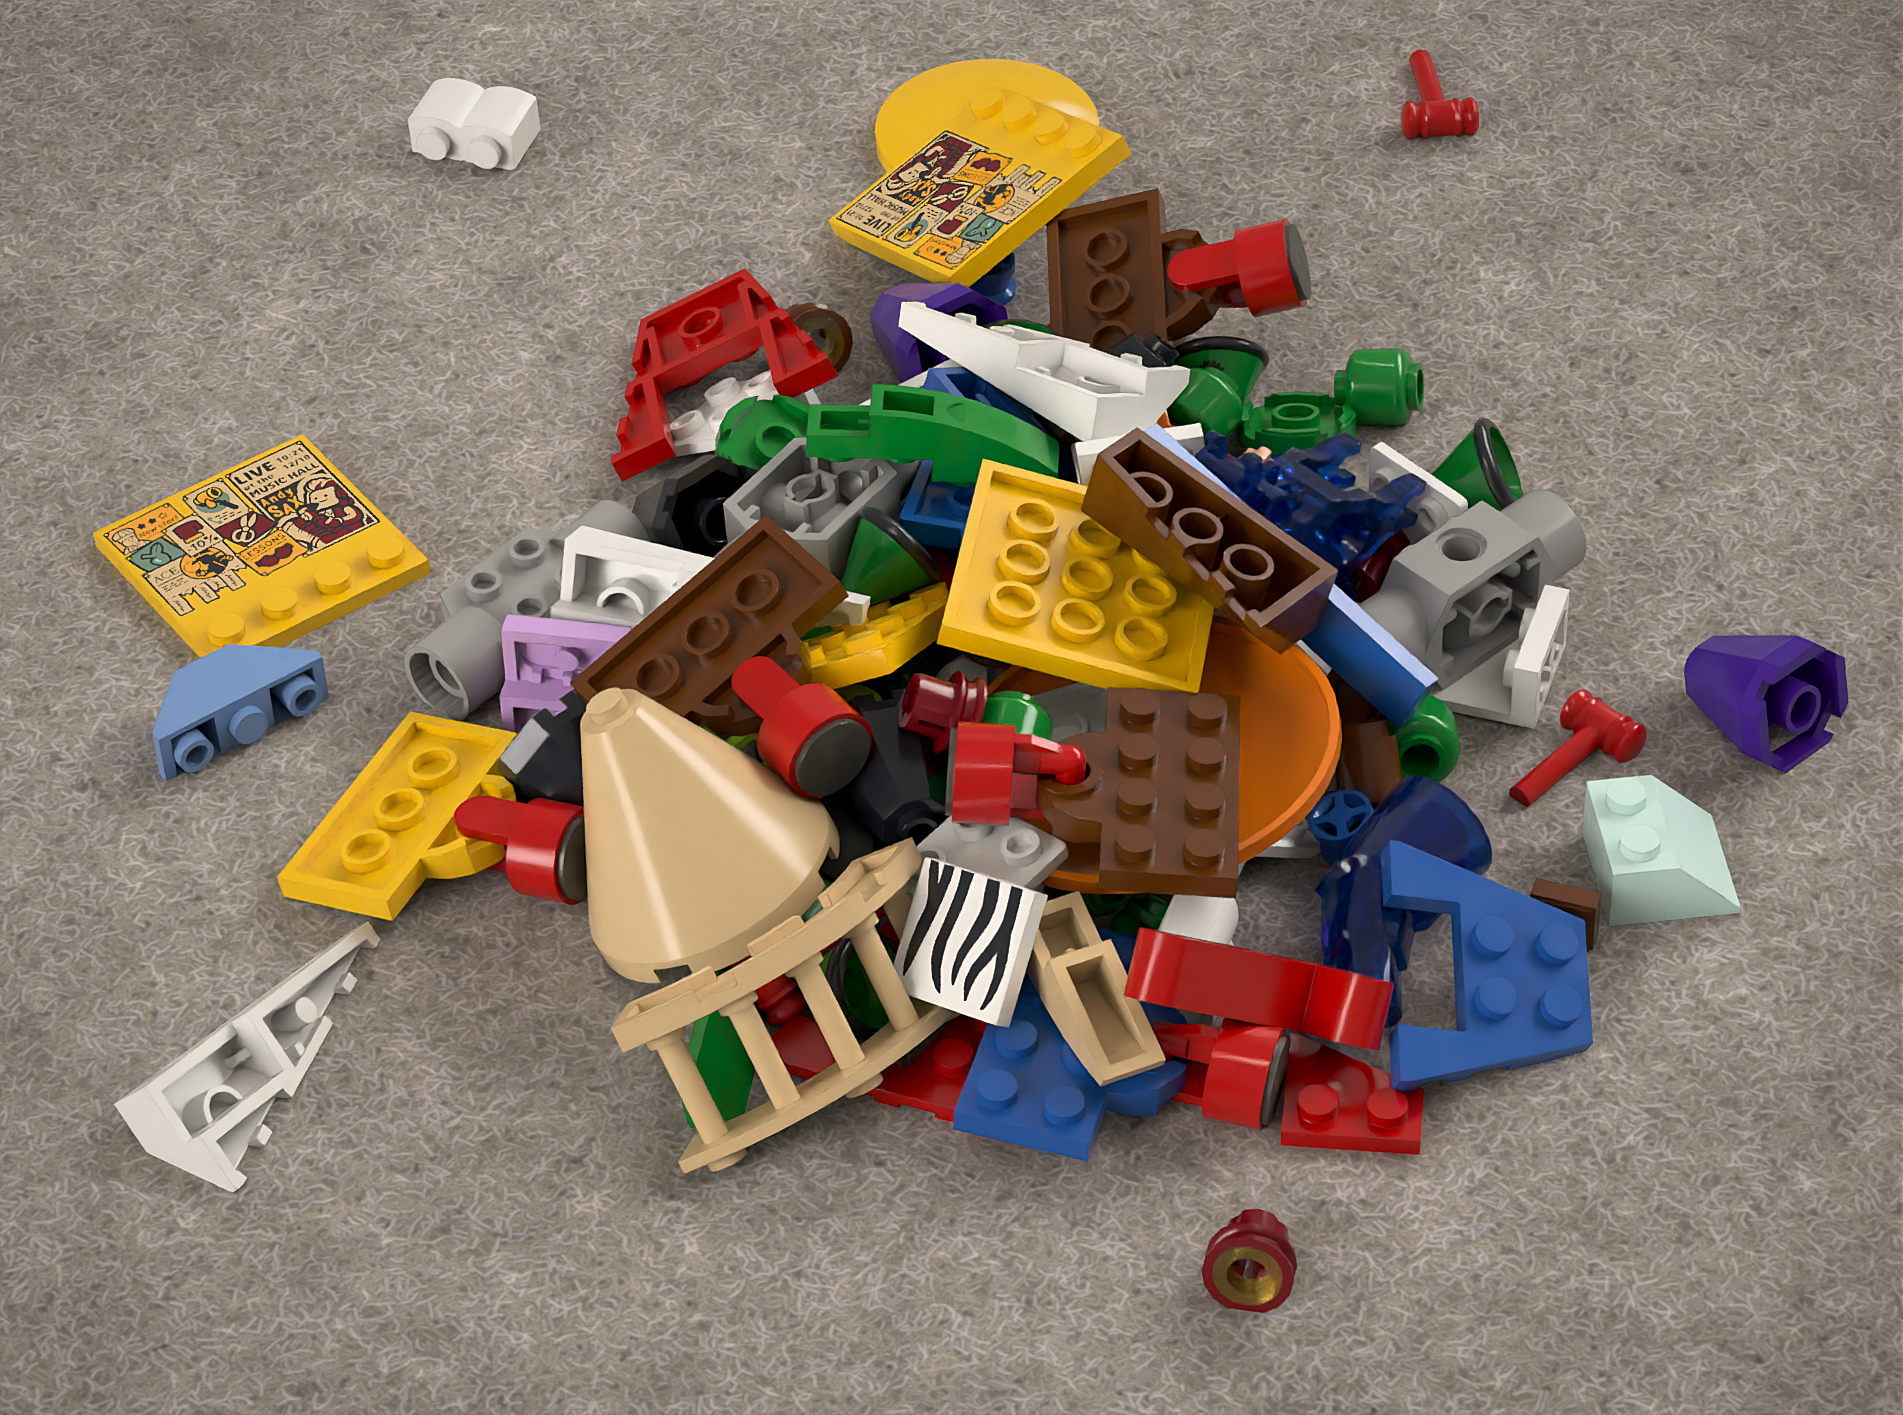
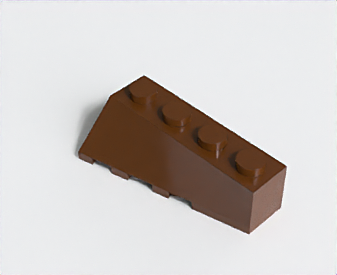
M1138 427L1097 455L1081 507L1083 513L1280 655L1319 626L1338 573L1335 567Z

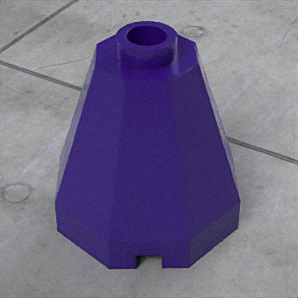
M901 283L881 292L870 313L874 337L900 384L950 359L899 327L902 302L924 303L927 308L955 317L957 313L976 316V325L980 327L993 321L1008 319L1004 306L960 283Z
M1797 635L1712 636L1695 647L1689 654L1684 667L1686 694L1743 754L1784 773L1792 770L1831 741L1834 734L1824 730L1831 714L1841 718L1849 702L1845 658ZM1775 725L1793 734H1800L1770 752L1769 726Z

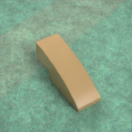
M1076 891L1046 901L1026 972L1059 1031L1083 1066L1101 1087L1164 1065L1166 1058L1139 1000L1124 996L1128 976L1111 939L1101 940L1080 892Z

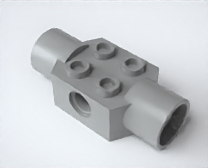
M794 438L723 503L728 544L713 558H716L762 517L767 515L841 582L860 521L859 513L861 509L866 506L877 508L898 523L901 514L900 502L909 494L922 460H916L907 464H897L886 459L855 458L848 462H831L824 458L806 457V438Z
M1532 490L1500 512L1484 501H1480L1459 516H1453L1448 519L1442 527L1418 543L1404 548L1398 556L1393 558L1380 591L1358 606L1439 678L1435 685L1444 691L1519 638L1524 611L1527 607L1536 609L1544 586H1551L1552 582L1583 561L1586 554L1585 534L1573 510L1557 495L1546 490Z
M602 500L562 531L525 528L440 594L444 622L408 649L404 657L408 679L423 702L440 711L456 699L441 712L456 721H461L497 692H501L506 680L501 628L505 618L509 614L550 619L551 607L560 600L565 539L580 526H586L650 542L643 523L625 506L615 501Z

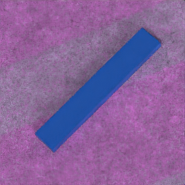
M1157 423L1144 430L1146 434L1241 500ZM1333 584L1319 626L1301 639L1398 729L1413 719L1439 679L1335 584Z

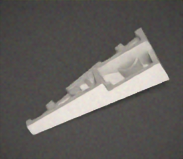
M901 303L899 327L1082 441L1126 435L1136 427L1144 431L1155 424L1189 383L1190 369L1175 365L1171 367L1147 368L1142 366L1141 356L1125 353L1121 354L1119 358L1090 348L1088 343L1010 324L1003 325V327L992 326L989 330L976 325V316L957 313L955 317L927 308L924 303Z
M580 526L565 539L560 600L551 607L550 619L631 626L633 629L715 558L595 528ZM846 591L849 597L813 628L850 623V626L861 625L865 621L868 612L870 597Z
M368 921L344 935L114 1104L147 1153L230 1192H234L243 1186L247 1177L239 1170H235L248 1146L264 1147L272 1131L264 1124L261 1125L276 1097L290 1099L294 1095L333 1025V1022L325 1015L322 1016L334 993L350 994L357 982V979L350 972H346L360 947L374 949L380 941L379 936Z

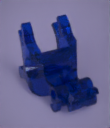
M1212 430L1205 436L1206 440L1210 442L1208 446L1202 448L1194 456L1250 508L1335 567L1338 573L1334 584L1355 603H1357V594L1350 581L1356 568L1364 559L1371 556L1389 537L1403 529L1416 525L1418 514L1407 508L1406 505L1413 497L1424 493L1427 484L1425 480L1417 475L1408 473L1390 481L1381 489L1371 492L1360 488L1346 492L1343 491L1355 486L1356 475L1344 468H1340V465L1347 457L1360 453L1362 443L1348 433L1337 434L1327 438L1309 449L1300 450L1292 447L1274 461L1268 460L1262 463V457L1254 452L1244 453L1238 459L1228 453L1229 443L1226 436Z

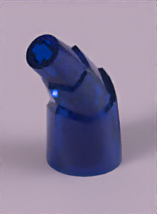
M1408 776L1396 784L1341 851L1315 889L1316 893L1321 897L1323 964L1394 983L1384 1028H1392L1402 1018L1401 972L1408 967L1415 933L1426 931L1443 913L1383 906L1381 851L1389 840L1400 841L1480 876L1484 875L1492 864L1493 852L1490 839L1476 814L1451 789L1438 781L1424 776Z

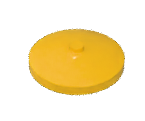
M1008 59L965 60L927 70L904 82L890 94L877 115L875 123L876 150L882 166L886 172H889L966 110L976 95L985 90L992 89L995 85L1099 126L1097 110L1090 97L1080 86L1051 69L1032 63Z

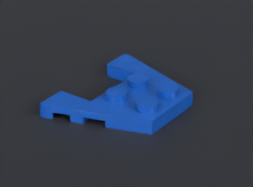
M1389 840L1381 851L1383 906L1444 913L1451 916L1457 1031L1397 1024L1389 1035L1391 1088L1404 1093L1416 1090L1420 1084L1443 1079H1445L1446 1083L1469 1079L1473 1073L1504 1066L1507 1071L1587 1051L1593 1044L1585 920L1405 843Z

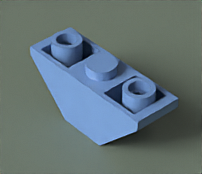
M228 644L174 671L152 732L160 775L167 782L185 772L199 771L212 758L239 744H250L257 741L266 730L294 716H305L313 712L321 702L329 699L323 657L316 650Z

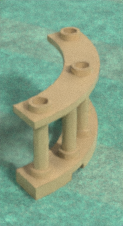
M912 837L853 860L838 879L817 896L823 907L820 912L805 923L800 915L791 916L747 944L746 947L751 955L750 959L719 976L715 975L712 967L707 966L671 985L626 1004L610 1028L622 1052L645 1043L650 1051H658L699 1132L693 1136L678 1161L684 1174L705 1165L708 1166L710 1171L725 1169L740 1161L747 1154L746 1147L783 1130L844 1095L847 1098H853L869 1092L883 1081L880 1073L882 1070L916 1047L944 1022L961 1015V1013L915 997L909 998L874 927L879 921L875 911L883 906L901 941L911 907V901L907 895V892L911 889L908 880L923 862ZM840 937L842 939L850 938L890 1020L860 1046L819 965L824 959L820 951ZM784 973L786 977L795 978L836 1060L834 1064L796 1087L754 1005V1002L758 999L755 990ZM716 1010L719 1011L721 1016H729L771 1099L767 1103L727 1122H724L682 1038L686 1033L685 1025Z

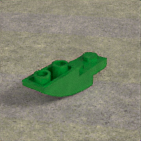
M872 384L870 405L810 404L806 433V457L824 458L831 462H848L855 458L886 459L897 464L912 463L916 460H932V482H949L955 486L970 487L976 485L983 459L1058 479L1059 442L1035 426L1005 411L972 399L910 386Z

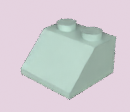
M1652 775L1586 781L1582 833L1599 892L1602 893L1601 900L1609 926L1740 913V904L1711 814Z

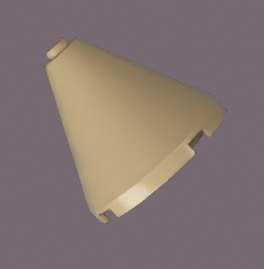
M609 688L598 693L589 701L586 712L580 722L589 927L593 941L614 971L628 979L645 983H662L664 977L659 969L673 968L686 964L692 973L707 966L712 967L715 972L749 956L747 944L767 933L789 917L802 916L810 908L826 886L818 871L827 853L831 860L838 859L840 850L838 829L819 798L800 796L770 767L636 690Z

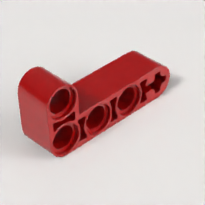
M1139 927L1124 996L1162 1006L1298 1031L1339 1043L1379 1050L1394 983L1306 960Z

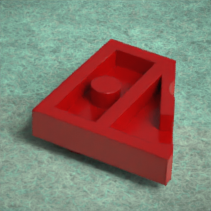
M1290 1034V1050L1281 1126V1146L1420 1155L1424 1089L1418 1087L1416 1090L1404 1093L1392 1089L1390 1074L1301 1034Z

